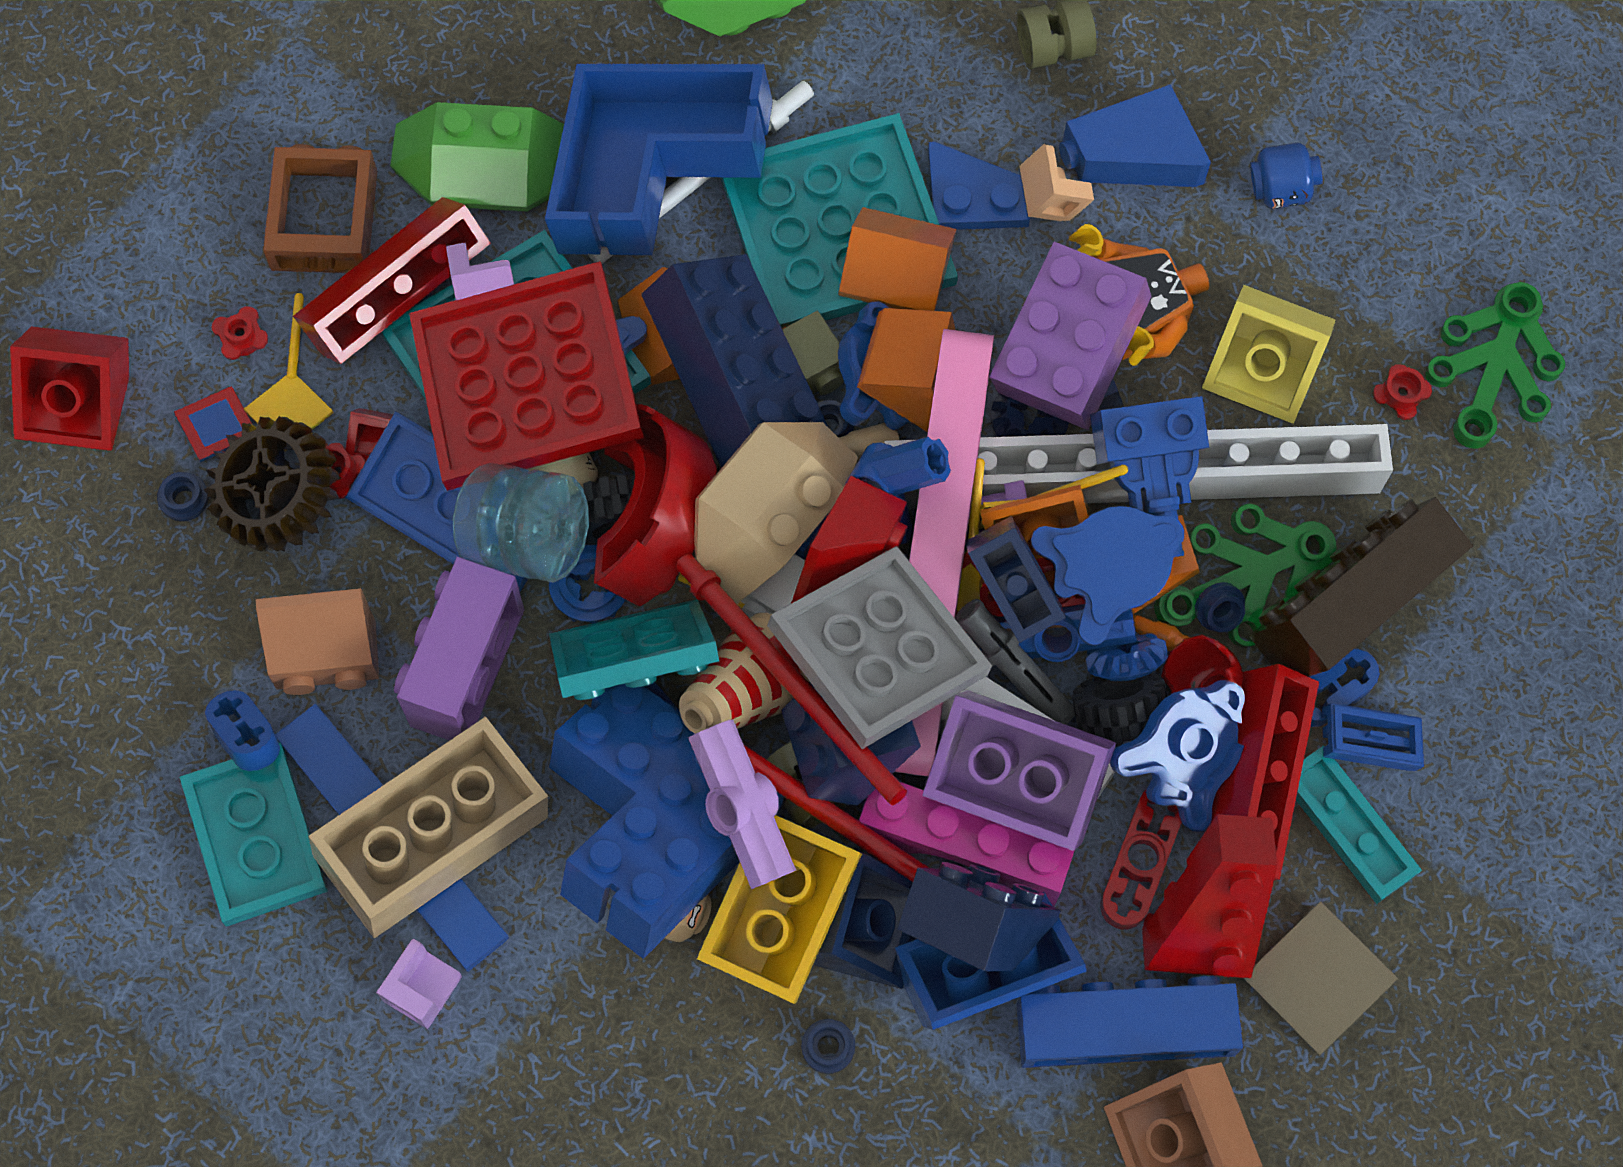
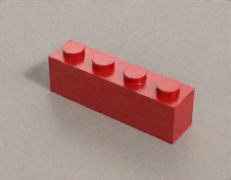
M442 197L293 315V317L322 355L342 364L451 276L446 246L466 243L470 261L489 246L491 242L465 204Z
M1275 664L1243 672L1242 690L1245 695V702L1241 711L1242 724L1237 722L1238 743L1244 747L1235 769L1216 792L1212 806L1211 823L1218 814L1272 818L1278 863L1274 880H1280L1319 681L1281 664Z

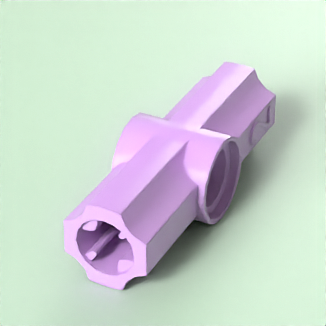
M727 720L688 737L710 789L706 798L708 818L719 833L725 836L729 835L751 889L796 871L774 818L779 808L776 789L765 775L755 773L734 721Z

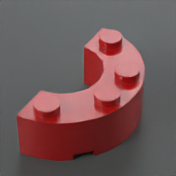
M636 404L644 438L605 448V455L635 471V481L631 497L624 512L612 528L597 539L594 583L640 607L658 594H665L672 588L679 573L676 569L677 561L686 554H692L695 550V499L717 473V466L714 463L709 446L699 435L649 406Z

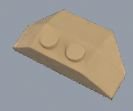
M823 422L759 423L695 499V559L706 571L713 570L721 578L720 586L738 604L782 569L830 512L842 492L847 479L855 468L858 456Z

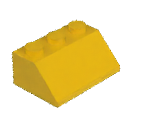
M775 815V821L796 871L751 889L742 865L739 863L697 959L796 1004L862 853Z

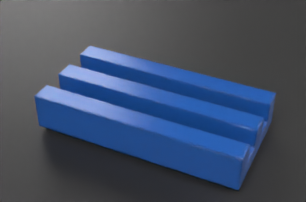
M1329 703L1322 708V718L1328 720V725L1322 728L1323 738H1328V745L1323 747V757L1406 771H1417L1424 767L1422 718L1336 703ZM1342 721L1398 731H1409V738L1388 735L1385 732L1373 730L1363 731L1342 727ZM1343 741L1353 742V743H1360V744H1366V745H1372V746H1378V747H1384V748H1390V749H1396V750H1402V751H1410V754H1409V753H1403V752H1397V751H1391V750H1384V749H1378V748L1360 746V745H1354V744H1348V743H1343Z

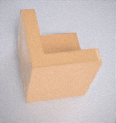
M1043 144L1019 166L1028 217L1069 221L1094 201L1091 183L1066 179L1064 169L1057 167L1054 147L1051 145Z

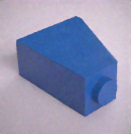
M1171 84L1066 121L1063 141L1059 143V151L1065 167L1068 170L1074 168L1080 181L1089 183L1197 187L1205 183L1211 164Z

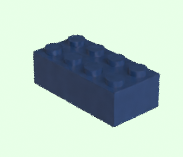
M747 254L672 264L641 294L721 468L759 423L823 422L828 427Z

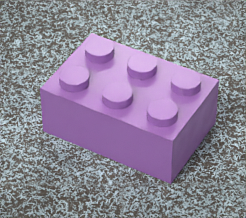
M1054 241L989 376L997 392L1089 430L1091 425L1090 414L1098 411L1152 297L1147 279Z
M458 556L451 572L443 571L438 580L434 594L435 600H438L431 618L425 616L420 622L414 645L418 647L411 665L405 663L401 667L394 686V692L398 694V702L410 727L447 740L453 739L478 722L525 610L515 576Z
M966 690L955 695L922 796L1075 851L1083 843L1116 742Z

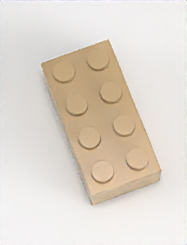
M485 716L308 837L314 859L375 939L547 819L548 795Z

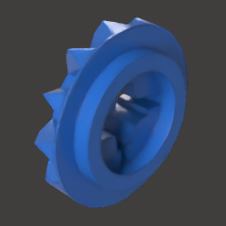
M596 545L580 546L566 552L557 560L550 573L549 591L557 610L567 615L573 622L579 620L593 624L607 617H615L617 610L623 603L627 602L626 599L605 588V592L592 591L582 601V589L575 580H588L591 574H595Z
M1136 632L1137 642L1087 650V657L1085 658L1087 671L1096 677L1110 681H1128L1147 676L1168 659L1166 641L1157 638L1155 634L1139 635Z

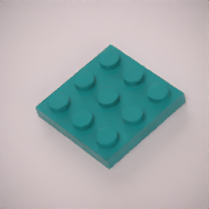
M697 599L549 633L563 698L574 696L576 700L591 699L602 695L605 692V688L626 684L630 688L642 687L657 680L656 676L676 671L679 675H693L706 670L708 664L720 661L715 639Z

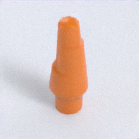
M1133 614L1135 631L1139 635L1155 634L1157 638L1165 640L1167 651H1172L1184 639L1190 638L1181 633L1174 625L1162 621L1156 622Z

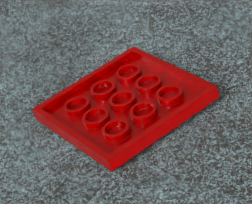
M601 261L409 313L441 479L447 491L644 438L606 275Z

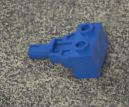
M1203 397L1106 409L1090 414L1097 465L1109 463L1110 469L1119 465H1126L1128 467V472L1125 475L1114 479L1128 493L1129 506L1154 516L1169 515L1178 520L1177 510H1179V504L1192 502L1189 483L1197 471L1199 450L1209 448ZM1182 543L1175 550L1174 557L1184 556Z

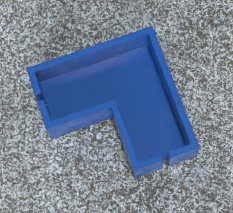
M576 64L545 215V221L557 253L600 255L602 247H607L610 255H653L667 177L761 178L766 148L764 135H768L773 104L764 64Z
M626 684L605 688V692L602 695L592 699L591 707L585 704L555 731L549 768L612 815L601 828L566 860L560 895L594 922L598 923L605 916L611 888L616 893L612 897L606 931L644 959L740 861L729 835L725 836L719 833L708 818L706 798L710 789L688 738L695 733L685 726L679 711L645 686L630 688ZM777 793L779 799V808L776 816H779V812L784 797Z

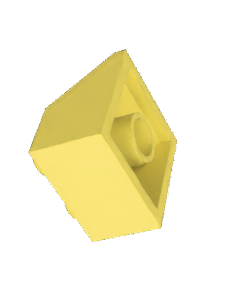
M1244 285L1231 313L1202 389L1294 424L1328 344L1336 320Z

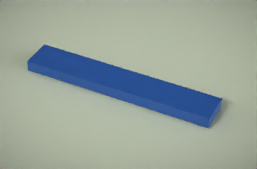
M316 703L275 734L278 742L282 744L285 751L338 815L383 786ZM459 879L416 909L467 973L509 939L506 932L462 879Z

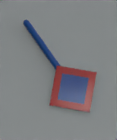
M232 386L174 411L200 463L216 456L213 451L221 450L225 452L230 446L226 435H235L240 438L242 436V423H251Z

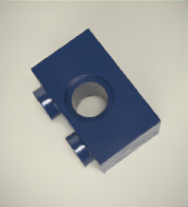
M1012 516L966 540L968 554L1019 643L1066 618L1060 601Z

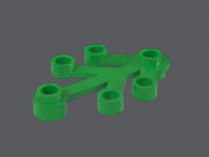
M1517 282L1504 286L1498 291L1492 306L1466 316H1450L1441 327L1440 334L1443 341L1450 346L1459 347L1468 341L1472 333L1501 324L1494 340L1449 357L1436 356L1429 362L1425 371L1429 383L1436 387H1446L1453 382L1457 375L1486 365L1472 405L1461 411L1453 425L1455 438L1467 448H1482L1490 442L1495 434L1498 423L1496 416L1491 410L1505 373L1520 399L1518 411L1523 419L1529 422H1540L1551 409L1549 397L1539 391L1515 347L1520 332L1537 359L1533 363V371L1543 381L1556 380L1565 369L1564 357L1553 349L1538 322L1543 312L1540 293L1528 283ZM1518 302L1522 304L1525 308V313L1515 311L1509 303ZM1448 326H1460L1464 330V336L1457 337L1449 332ZM1544 359L1553 361L1557 366V370L1553 372L1545 370L1541 361ZM1437 365L1446 367L1450 376L1445 378L1437 376L1433 367ZM1535 400L1539 402L1543 411L1539 413L1532 412L1527 407V401ZM1474 424L1478 426L1481 430V435H1471L1466 431L1465 425Z
M1255 504L1242 505L1236 508L1231 515L1230 521L1234 531L1243 536L1255 533L1284 548L1266 555L1221 537L1217 528L1211 524L1203 523L1193 527L1188 532L1194 554L1200 556L1209 554L1237 565L1239 568L1193 589H1188L1184 586L1174 588L1155 600L1154 611L1159 621L1176 627L1185 626L1196 618L1195 604L1199 595L1213 584L1227 582L1235 585L1239 590L1248 586L1244 598L1245 616L1241 623L1248 624L1254 632L1261 626L1258 617L1264 609L1276 573L1293 566L1284 597L1281 598L1287 602L1298 594L1294 586L1316 569L1321 570L1332 562L1330 556L1337 549L1336 539L1332 531L1320 522L1307 521L1293 528L1265 517L1262 509ZM1243 511H1248L1254 516L1255 524L1252 529L1246 528L1241 523L1240 517ZM1198 531H1205L1210 536L1211 542L1207 549L1197 544L1196 535ZM1309 537L1315 538L1319 543L1320 549L1316 555L1311 554L1306 548V541ZM1175 597H1181L1186 601L1187 610L1185 614L1179 615L1173 610L1172 601ZM1239 625L1233 630L1228 631L1229 639L1236 646L1249 647L1255 645L1252 639L1244 641L1240 638L1238 634Z

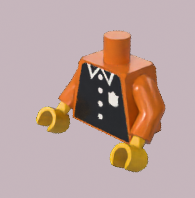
M1082 225L1068 237L1070 242H1076L1081 246L1077 251L1145 277L1152 297L1122 360L1129 358V363L1132 366H1136L1142 359L1169 356L1188 330V322L1194 307L1191 297L1209 290V280L1205 269L1201 264L1197 263L1177 270L1169 252L1165 249L1149 250L1147 247L1117 243L1104 239L1100 231L1093 225Z

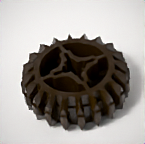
M260 416L257 427L251 423H242V436L240 438L235 435H226L230 445L225 452L221 450L213 451L216 458L220 460L217 468L206 470L209 477L215 480V483L204 489L207 496L214 500L207 509L211 512L212 516L219 519L216 525L219 526L220 530L229 534L236 543L242 546L248 545L261 552H266L268 548L285 552L288 542L295 546L303 545L304 531L310 534L319 533L315 521L319 516L322 518L332 517L329 510L325 508L328 500L339 499L337 492L331 489L330 485L341 479L338 471L331 468L337 459L334 453L326 449L328 445L326 440L317 433L312 432V428L306 424L294 422L288 417L280 416L276 421L269 417L264 418ZM284 450L295 451L300 468L293 469L290 467L289 461L285 459ZM252 499L255 501V507L260 509V519H252L247 510L245 500Z

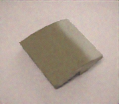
M1321 901L1254 965L1252 978L1244 979L1321 1055L1398 980V977Z

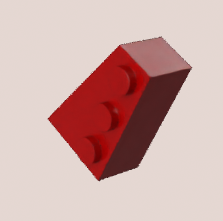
M1221 814L1215 817L1188 856L1187 868L1177 882L1171 881L1164 891V900L1154 914L1148 913L1144 919L1142 928L1144 970L1252 978L1278 866L1272 818Z

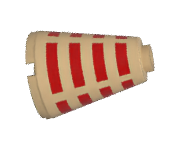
M756 613L750 617L798 672L810 682L767 626L772 614ZM732 630L717 649L720 661L708 664V668L696 676L681 696L679 710L685 726L696 734L727 720H733L736 728L739 729L781 714V710L793 697Z

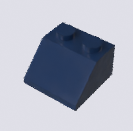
M794 698L781 710L808 798L859 805L876 789ZM911 720L867 747L893 773L921 745Z
M862 853L814 961V965L903 989L904 983L895 947L916 939L897 929L913 882L894 869Z

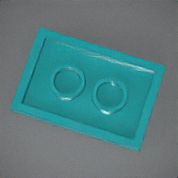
M279 743L280 752L275 761L260 770H242L231 759L180 776L220 917L226 927L328 892L322 869L312 854L308 837L311 833L285 749L281 743Z

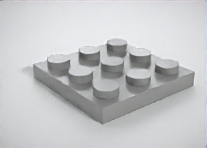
M897 546L773 613L767 624L861 749L985 678L992 668L991 663Z

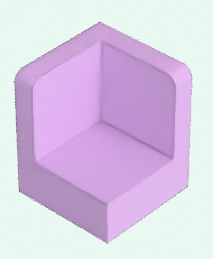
M466 243L446 246L456 300L514 285L511 266L508 260L470 266Z
M412 939L376 993L384 1003L428 1029L461 980V973L428 953L422 943Z

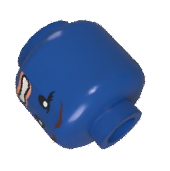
M1299 142L1263 148L1258 154L1257 161L1250 162L1255 199H1263L1265 205L1270 209L1307 204L1312 200L1314 185L1323 183L1319 156L1310 157L1306 146Z

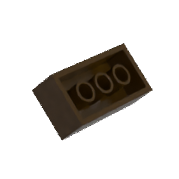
M1436 497L1418 505L1411 499L1393 512L1388 509L1374 518L1365 526V529L1369 532L1358 542L1355 539L1350 540L1330 556L1334 562L1322 572L1316 569L1294 586L1298 594L1287 602L1283 599L1277 601L1261 613L1258 618L1262 625L1252 632L1249 637L1271 665L1281 664L1308 677L1328 671L1474 545Z

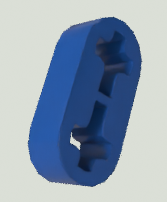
M1353 649L1330 670L1309 677L1319 681L1317 695L1327 688L1332 693L1323 704V708L1329 703L1352 706L1373 689L1380 673L1379 665L1372 655L1360 649ZM1346 663L1351 668H1357L1358 666L1364 668L1366 672L1361 678L1364 684H1361L1357 679L1350 681L1343 687L1338 683L1347 671ZM1317 707L1314 708L1310 727H1319L1328 723L1326 718H1322V712Z
M236 690L226 691L217 695L209 702L205 710L209 725L216 739L239 768L255 771L265 768L275 761L280 752L278 740L271 724L247 694ZM234 714L240 719L232 722L228 716ZM251 738L256 742V745L252 747L245 743Z

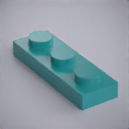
M1323 745L1303 761L1296 802L1374 902L1378 904L1416 877L1422 869L1336 760L1323 757V747H1325Z

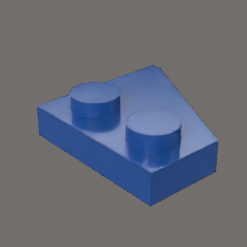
M928 142L931 202L939 225L957 230L1029 227L1030 217H1028L1021 175L940 143Z

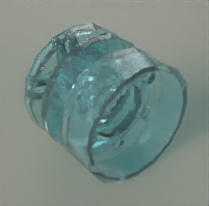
M487 463L479 466L466 478L457 496L453 515V537L460 558L507 574L512 573L516 576L552 583L565 578L577 565L585 547L589 527L588 503L582 486L574 477L536 469L529 471L516 466Z

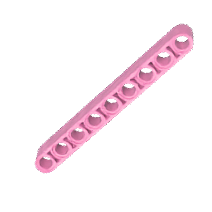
M943 329L927 437L932 440L940 438L949 452L948 462L951 472L945 482L920 488L909 562L955 618L994 335ZM943 702L912 720L921 747L894 772L929 777L937 752Z

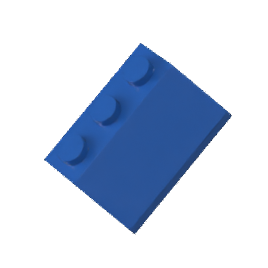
M1042 892L1044 893L1042 902L1052 906L1045 892ZM1060 918L1013 971H983L919 939L895 947L907 995L922 1026L932 1030L1086 972V965Z

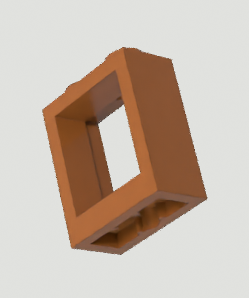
M296 144L291 147H275L263 252L271 271L347 273L370 255L378 173L371 150H363L350 145L342 146L338 149L314 148L306 144ZM291 175L356 177L350 236L284 234Z

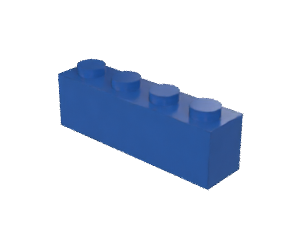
M1202 976L1189 979L1188 986L1167 987V981L1164 979H1147L1135 982V989L1114 990L1112 982H1092L1083 984L1081 992L1061 993L1059 985H1049L1019 997L1016 1004L1022 1068L1235 1057L1243 1049L1236 983L1220 984V978L1217 976Z

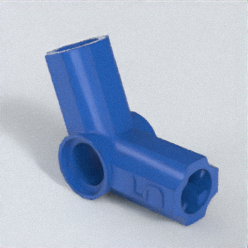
M925 437L894 447L881 442L872 443L867 446L850 476L906 501L904 495L906 492L945 482L951 472L948 462L949 452L940 438L932 440L929 437ZM906 504L900 522L907 525L908 528L901 544H907L913 535V528Z

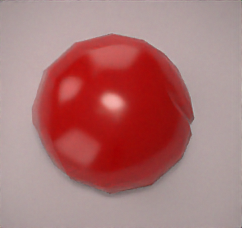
M1202 634L1186 638L1170 651L1162 669V679H1164L1172 694L1184 689H1190L1194 681L1196 682L1194 688L1208 687L1220 680L1231 681L1242 688L1244 677L1243 669L1235 654L1218 640Z

